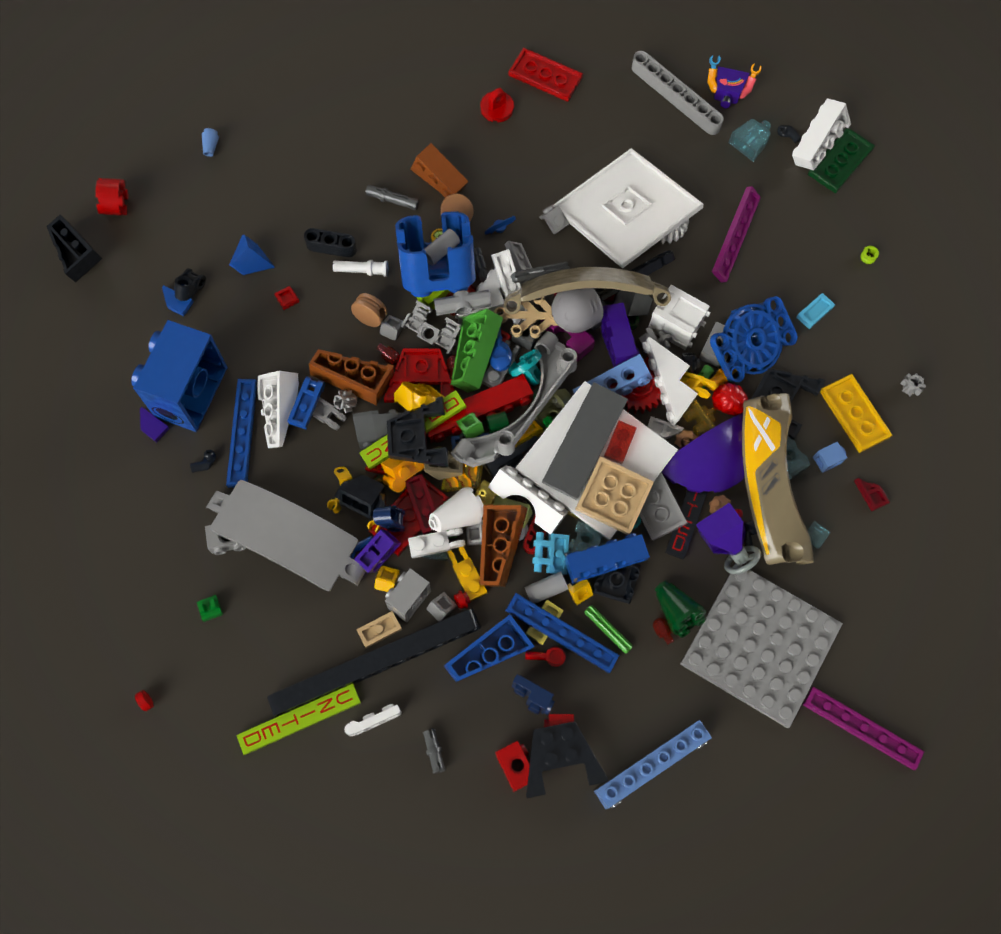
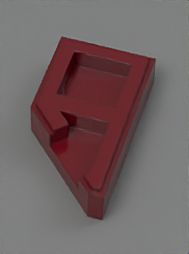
M860 478L854 480L871 512L890 503L880 485L865 482Z

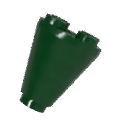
M663 581L655 588L657 599L674 635H679L680 638H683L690 633V629L695 625L700 626L706 621L705 608L672 583Z

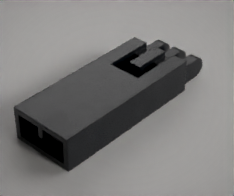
M544 432L537 436L530 435L517 443L515 451L511 455L504 456L499 454L494 461L486 463L485 466L492 479H494L499 469L505 465L516 468L524 458L522 452L526 451L528 453Z

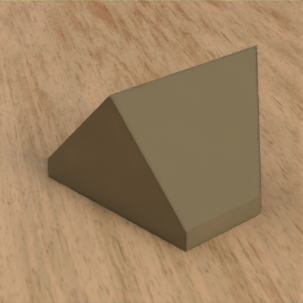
M448 451L449 466L424 464V471L437 480H443L462 475L463 463L455 460L451 452Z

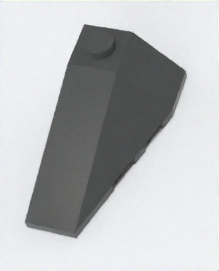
M393 409L384 414H379L378 410L352 414L360 449H366L386 436L387 421L403 413Z

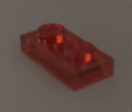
M619 420L604 457L622 464L637 427Z

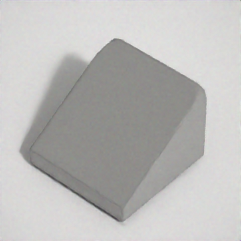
M388 315L381 323L380 335L396 340L402 330L403 320Z
M483 522L466 526L468 546L482 545Z
M443 592L430 602L427 610L440 622L457 605Z

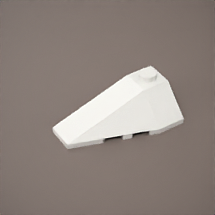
M276 371L257 376L258 400H261L263 404L261 415L265 416L266 420L264 430L268 448L283 447L289 426L287 420L298 395V373Z

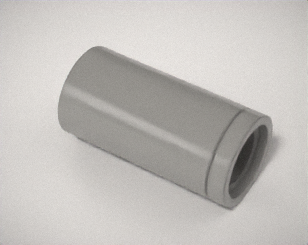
M447 229L423 249L426 251L429 265L433 266L447 254L448 247L455 248L460 244V239L453 230Z
M561 571L524 587L529 600L534 604L569 590Z

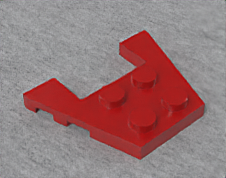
M403 348L393 378L390 380L387 393H385L384 403H394V393L403 381L418 385V383L441 385V394L444 397L454 392L455 390L453 385H451V379L440 348Z

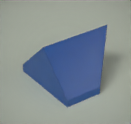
M245 234L242 235L229 265L242 275L275 268L259 245Z

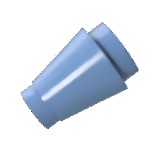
M206 128L202 132L203 154L210 157L214 155L219 140L218 132L211 128Z

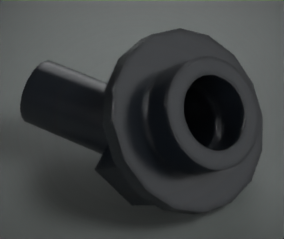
M744 521L746 530L745 546H753L751 535L757 534L754 521Z

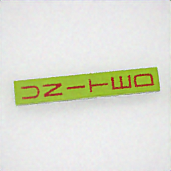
M456 390L443 398L445 415L425 419L426 433L467 407ZM387 435L359 452L370 470L389 458Z
M350 684L236 736L243 755H247L361 704L354 684Z

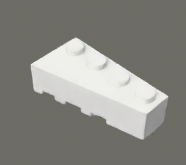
M827 98L825 103L820 106L817 116L811 121L809 129L803 134L801 142L793 151L792 156L795 165L815 170L826 156V150L832 149L835 139L837 137L840 138L844 134L842 130L851 125L846 103Z

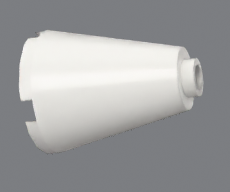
M470 487L460 489L430 514L428 521L430 527L437 532L483 522L484 505L479 495L475 496L472 493L474 490Z

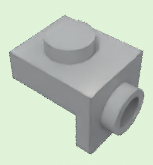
M549 206L542 211L544 214L539 216L541 220L545 219L553 234L569 225L559 206Z

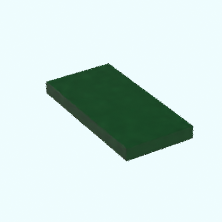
M846 128L843 131L844 134L835 140L832 149L826 151V156L815 170H809L807 174L835 194L875 147L874 144L849 128Z

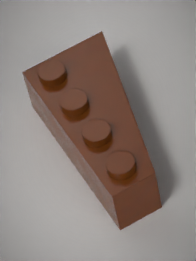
M319 349L309 363L311 376L342 390H352V393L357 397L374 405L379 403L394 375V365L387 364L385 366L378 364L376 361H362L357 357H343L342 354Z

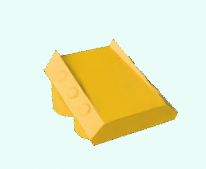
M403 381L394 393V403L398 402L407 411L412 412L421 408V405H428L436 401V398L441 396L444 398V396L430 385L421 383L415 385Z

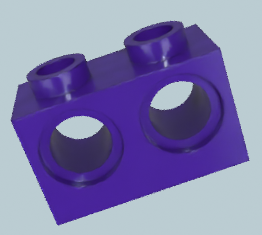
M380 529L354 560L368 573H376L401 543L388 530Z

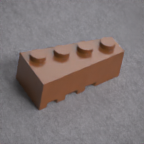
M522 505L483 506L479 585L506 587L528 508Z

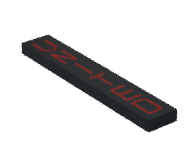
M687 490L681 511L688 524L672 531L665 553L682 560L685 558L708 491L696 493Z

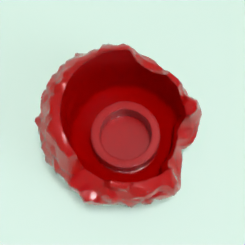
M728 382L719 385L712 395L713 406L716 410L734 416L743 412V403L748 400L747 394L741 386Z

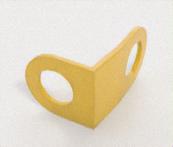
M346 467L334 469V474L337 476L340 486L344 481L352 479ZM339 469H344L341 473L337 472Z

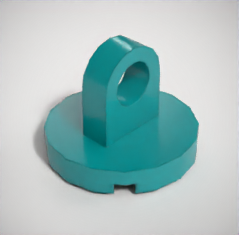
M536 349L525 353L519 358L520 362H513L510 365L508 372L512 377L523 373L531 385L536 386L540 384L541 372L536 363L541 359L542 354Z

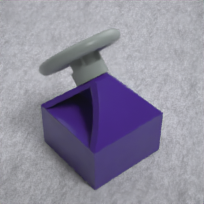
M730 502L696 524L701 537L714 554H730L724 564V568L728 573L740 574L746 572L760 560L761 551L758 547L743 546L746 535L744 522ZM734 560L736 564L731 568L730 564Z

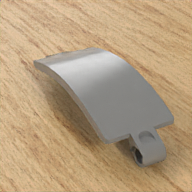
M239 480L230 496L216 491L206 508L218 513L210 526L212 532L281 565L326 591H331L339 576L358 586L366 572L361 565L350 558L358 544L357 538L314 513L249 482Z

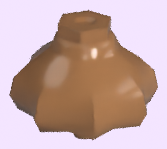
M682 430L676 434L674 444L681 449L698 438V436L692 430Z
M725 495L714 496L713 500L709 502V512L713 514L729 502L731 504V500L726 498Z

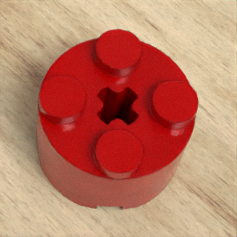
M99 178L96 182V198H98L99 204H96L98 213L102 215H127V205L124 202L128 200V189H125V180Z

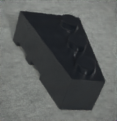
M61 214L46 226L53 245L57 249L59 260L64 267L65 275L75 283L103 259Z

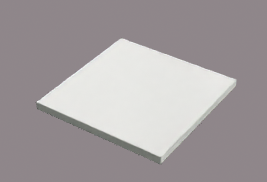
M631 148L560 199L552 207L559 206L570 225L623 269L703 208V203Z
M584 381L515 469L524 477L530 479L541 490L546 491L553 499L562 503L566 509L607 540H610L617 531L616 529L575 510L593 470L577 500L542 483L591 388V385ZM623 409L600 456L654 482L678 449Z

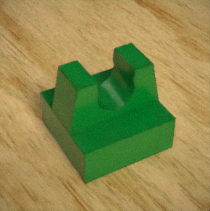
M216 595L196 602L203 622L223 615Z

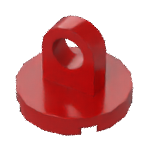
M497 88L482 98L480 102L481 113L488 121L503 122L512 116L514 102L511 96L501 88Z

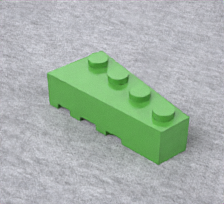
M486 308L463 317L451 385L467 393L480 389L503 320L502 316Z

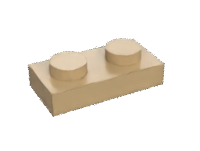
M393 611L358 628L357 632L367 649L401 631L402 628Z

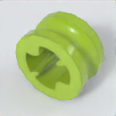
M867 246L861 253V260L866 264H872L878 258L879 251L874 246Z

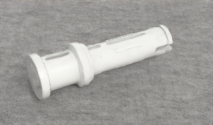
M334 260L333 272L367 273L369 276L375 274L388 277L389 263L388 261L373 262V260L367 262Z

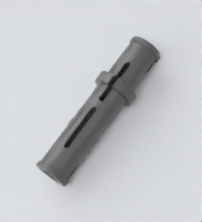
M368 184L366 188L367 196L375 197L382 202L387 201L414 210L418 208L419 199L389 191L385 187L379 188Z

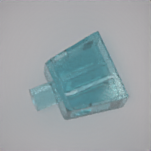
M751 119L732 132L728 143L754 162L769 140L771 125L766 120L759 123L755 119Z

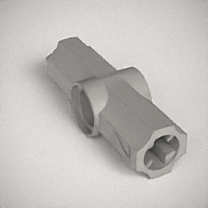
M462 290L455 292L453 296L434 299L436 315L450 313L465 315L474 309L491 307L489 290L472 293Z

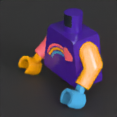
M712 55L709 59L711 68H709L707 83L711 92L714 93V99L721 101V107L729 108L731 103L737 104L739 99H743L751 93L756 81L755 77L761 72V66L759 71L755 72L753 71L754 63L751 66V76L747 72L718 66L716 69V65L719 64L721 57L718 56L717 63H714Z

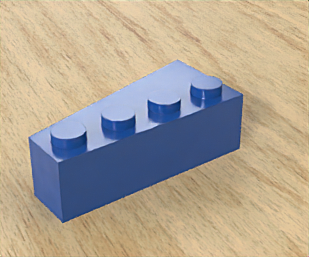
M636 533L625 536L623 540L617 541V539L606 542L605 545H595L584 551L572 552L566 555L565 564L571 582L574 584L646 561L650 556L642 534L636 535Z
M509 614L446 663L444 667L455 682H458L530 650L535 646Z

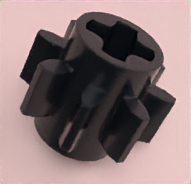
M688 352L682 354L680 359L690 365L686 372L696 373V368H701V359L696 357V353Z

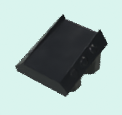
M636 563L597 576L592 592L630 604L641 565Z

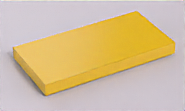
M853 374L820 390L821 395L859 453L893 436Z

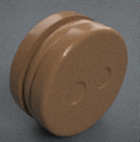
M454 193L448 195L442 201L440 213L461 212L467 215L469 221H471L474 209L471 201L466 196Z
M367 293L360 294L351 306L353 315L360 322L370 327L380 326L388 313L382 301Z

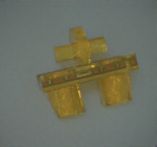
M697 400L693 401L682 415L686 422H690L693 419L696 420L698 424L693 426L692 429L698 437L715 427L713 424L716 421L713 416L716 413L715 408L708 409L706 405L701 407Z

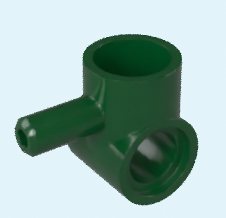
M505 411L486 416L489 434L509 426Z

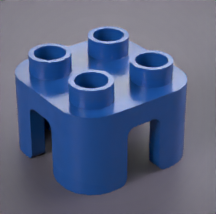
M444 212L441 214L442 233L447 229L453 230L458 235L460 244L455 248L448 247L447 254L433 266L428 264L426 251L423 250L430 243H426L423 240L421 217L418 215L407 216L396 223L395 229L402 285L413 296L426 297L433 291L448 290L452 293L462 290L467 291L469 286L475 282L473 235L470 232L469 218L464 213Z

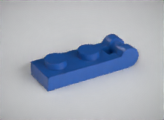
M306 376L287 420L288 424L307 429L321 392L325 388L324 381H315L312 377Z

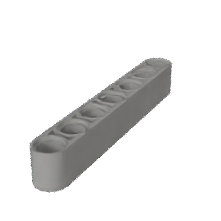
M637 51L634 54L632 71L705 132L710 135H716L720 132L724 120L720 112L648 53Z

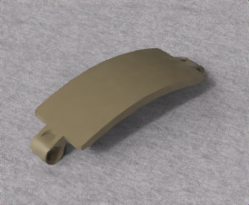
M578 267L548 273L524 282L521 289L506 296L503 308L508 314H516L520 310L522 301H531L550 294L583 288H606L644 295L652 294L655 303L659 306L669 304L671 295L667 287L651 281L650 277L644 274L609 267ZM660 293L667 294L662 300L657 298ZM514 301L517 303V306L512 308L507 303Z

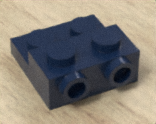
M516 675L512 688L515 689L514 692L519 696H528L526 705L529 706L528 710L537 715L539 713L548 715L555 701L551 700L554 694L522 676Z

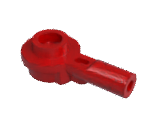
M552 647L547 652L526 651L525 659L546 660L549 665L559 667L565 662L566 655L560 647Z

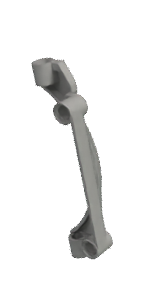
M546 331L534 347V350H539L542 354L541 359L538 361L541 369V381L537 395L530 407L515 422L497 432L481 437L461 439L451 452L453 458L473 468L494 461L498 456L497 453L504 456L511 455L515 451L517 442L569 373L576 370V351L566 348L564 344L558 342L555 334Z

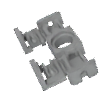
M416 300L415 303L417 304L412 312L413 314L408 313L401 327L404 329L408 327L418 333L417 337L431 345L437 344L446 349V353L451 354L453 346L457 344V340L453 338L457 337L462 325L446 317V327L441 330L425 322L427 321L426 316L428 313L431 314L433 309ZM431 328L434 331V336L431 339H427L425 331Z

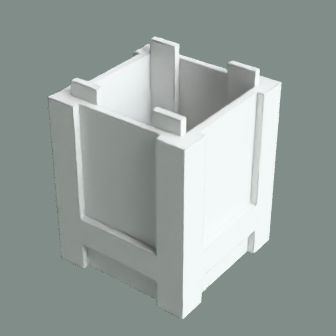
M670 285L668 289L671 301L666 306L658 305L655 308L648 327L651 326L653 332L657 335L660 331H663L664 335L670 334L672 336L670 342L686 350L687 347H692L693 343L691 340L693 337H696V332L700 326H705L704 318L705 316L709 317L711 312L708 309L710 306Z

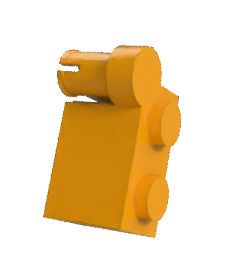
M388 458L381 463L384 472L387 474V476H383L382 481L391 490L401 492L406 487L405 481L424 469V463Z

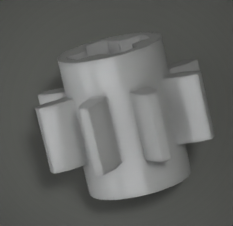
M908 373L900 383L903 385L902 392L908 394L909 397L914 393L919 396L926 387L923 384L924 378L919 376L918 373L912 376Z
M339 390V395L334 396V406L340 412H352V407H356L357 404L356 395L352 393V390Z

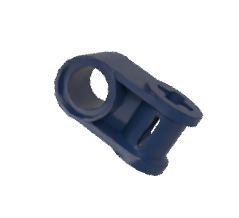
M395 505L374 509L373 519L376 525L390 532L405 531L403 526L405 510Z

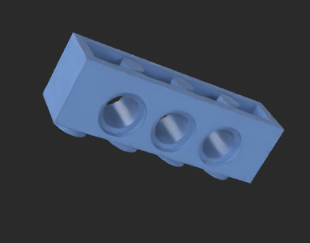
M638 354L587 383L592 386L593 382L619 395H628L634 388L647 385L653 377L642 356ZM629 374H635L632 379H626ZM612 383H618L615 388L610 389ZM580 386L573 389L574 394L580 388Z

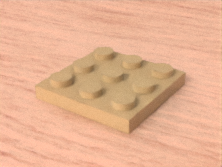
M600 456L575 510L629 535L654 482Z

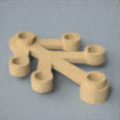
M544 297L540 300L534 299L533 301L535 304L540 305L545 312H539L529 301L521 302V305L527 311L508 314L503 307H497L493 311L496 314L503 312L500 315L503 317L502 323L506 322L508 318L526 319L520 325L512 326L511 332L514 337H520L537 320L544 321L539 326L533 325L530 328V335L533 338L540 337L541 333L550 325L558 326L552 317L551 306ZM515 329L520 330L518 333L514 332ZM533 330L539 331L536 334L532 333Z

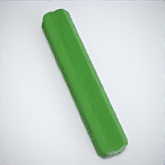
M590 605L585 610V615L625 654L632 649L633 645L593 605Z

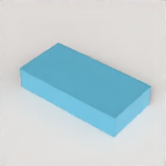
M821 293L796 318L810 330L834 308L835 304Z

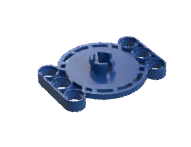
M775 296L767 298L764 306L750 304L737 308L727 319L723 333H715L711 336L710 345L727 380L730 382H740L744 379L745 374H761L767 371L768 368H771L780 356L782 345H794L797 342L798 335L783 301ZM772 300L776 302L775 310L771 308ZM741 310H744V313L737 315ZM780 316L783 318L782 326H780L778 323V319ZM787 333H789L791 336L789 342H787L785 338ZM719 336L723 340L721 346H718L717 344V338ZM726 353L730 354V361L728 363L724 359ZM751 368H756L757 371L752 372L749 370ZM734 369L738 371V377L736 379H734L732 376V372Z

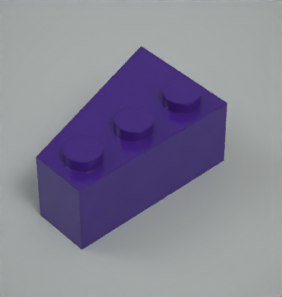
M624 303L603 306L601 334L613 367H616L640 353L639 349L635 346Z

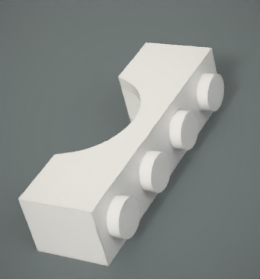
M505 465L499 469L488 486L490 490L502 499L510 495H520L528 499L535 509V523L550 535L557 529L569 512L562 503L551 499L546 491L539 490L530 479L523 478L511 466Z

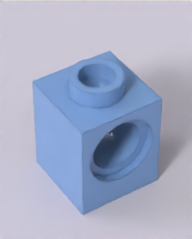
M838 441L817 451L813 456L822 473L842 464L848 458L845 449L839 445Z

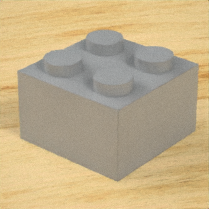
M409 569L407 573L404 571L398 578L399 583L397 586L390 588L385 595L387 608L406 623L431 592L430 582L412 569Z

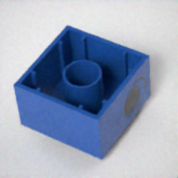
M167 320L162 332L155 331L149 341V352L151 354L145 365L139 364L135 368L131 383L134 386L133 389L156 418L197 432L228 367L211 334Z

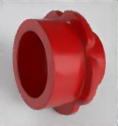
M459 590V593L454 595L455 602L460 610L463 608L467 609L468 604L471 603L470 598L466 592L462 593Z

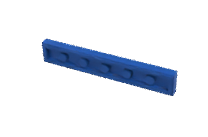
M256 379L237 380L226 481L228 488H235L239 480L248 481L257 392Z
M517 593L514 594L505 610L607 673L612 671L620 656Z

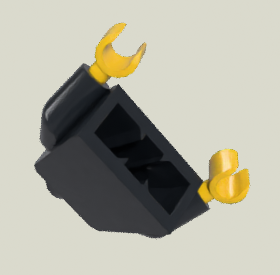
M359 475L355 479L344 481L334 495L336 498L327 502V507L331 510L335 505L333 512L336 514L340 512V504L371 519L375 508L386 506L387 496L384 493L385 486L383 485L382 477L376 475L371 479L365 475ZM374 519L368 523L369 531H371L373 525H376ZM377 525V528L375 530L376 534L381 529L379 525Z

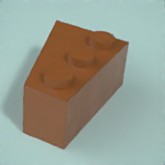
M432 143L416 156L410 169L445 198L450 194H459L469 182Z

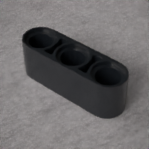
M309 228L304 232L306 247L310 251L342 257H353L357 252L355 239L352 235L316 228Z

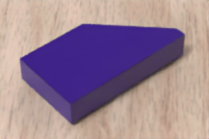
M143 407L140 408L141 431L157 443L169 430V427Z

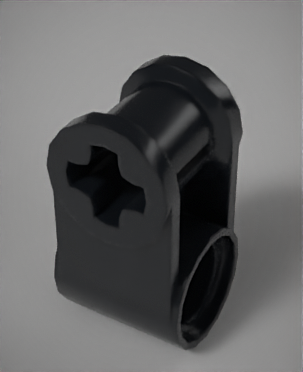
M187 268L175 279V298L180 301L189 300L204 287L206 276L198 275L192 269Z

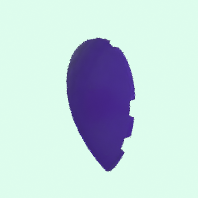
M743 414L717 425L677 451L661 471L663 476L673 484L678 483L687 487L688 491L702 493L703 491L722 492L740 483L745 478L742 452Z

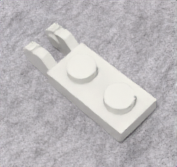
M457 528L408 538L411 557L418 558L463 547L466 545L465 540L449 543L448 537L463 534V529Z
M389 704L383 707L382 712L376 715L374 712L365 715L361 722L352 721L350 724L348 723L345 726L344 732L350 737L359 735L400 716L402 712L398 705Z

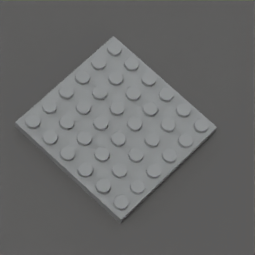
M751 570L740 574H729L706 616V621L698 630L680 665L784 727L790 728L843 623Z

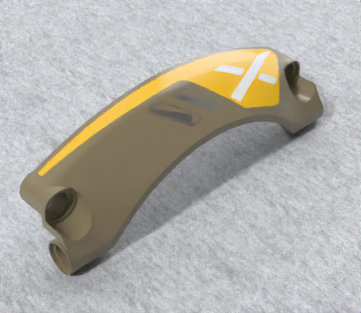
M787 393L746 400L743 403L742 421L744 475L750 508L764 553V559L768 565L783 562H796L798 565L813 563L814 556L811 537L798 511L787 466V435L793 418L790 396Z

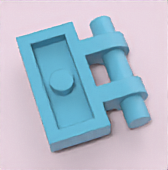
M536 532V540L533 543V546H535V557L532 560L534 572H542V565H546V573L555 574L561 571L562 575H567L564 553L569 551V535L548 534L547 541L544 540L543 532ZM543 547H547V558H543Z

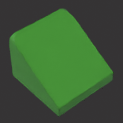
M473 412L456 421L466 438H475L484 433L482 423Z

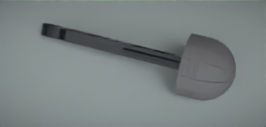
M673 250L660 253L630 271L648 276L675 260ZM583 288L558 292L551 306L553 318L556 324L567 332H584L601 322L603 318L602 301L621 290Z

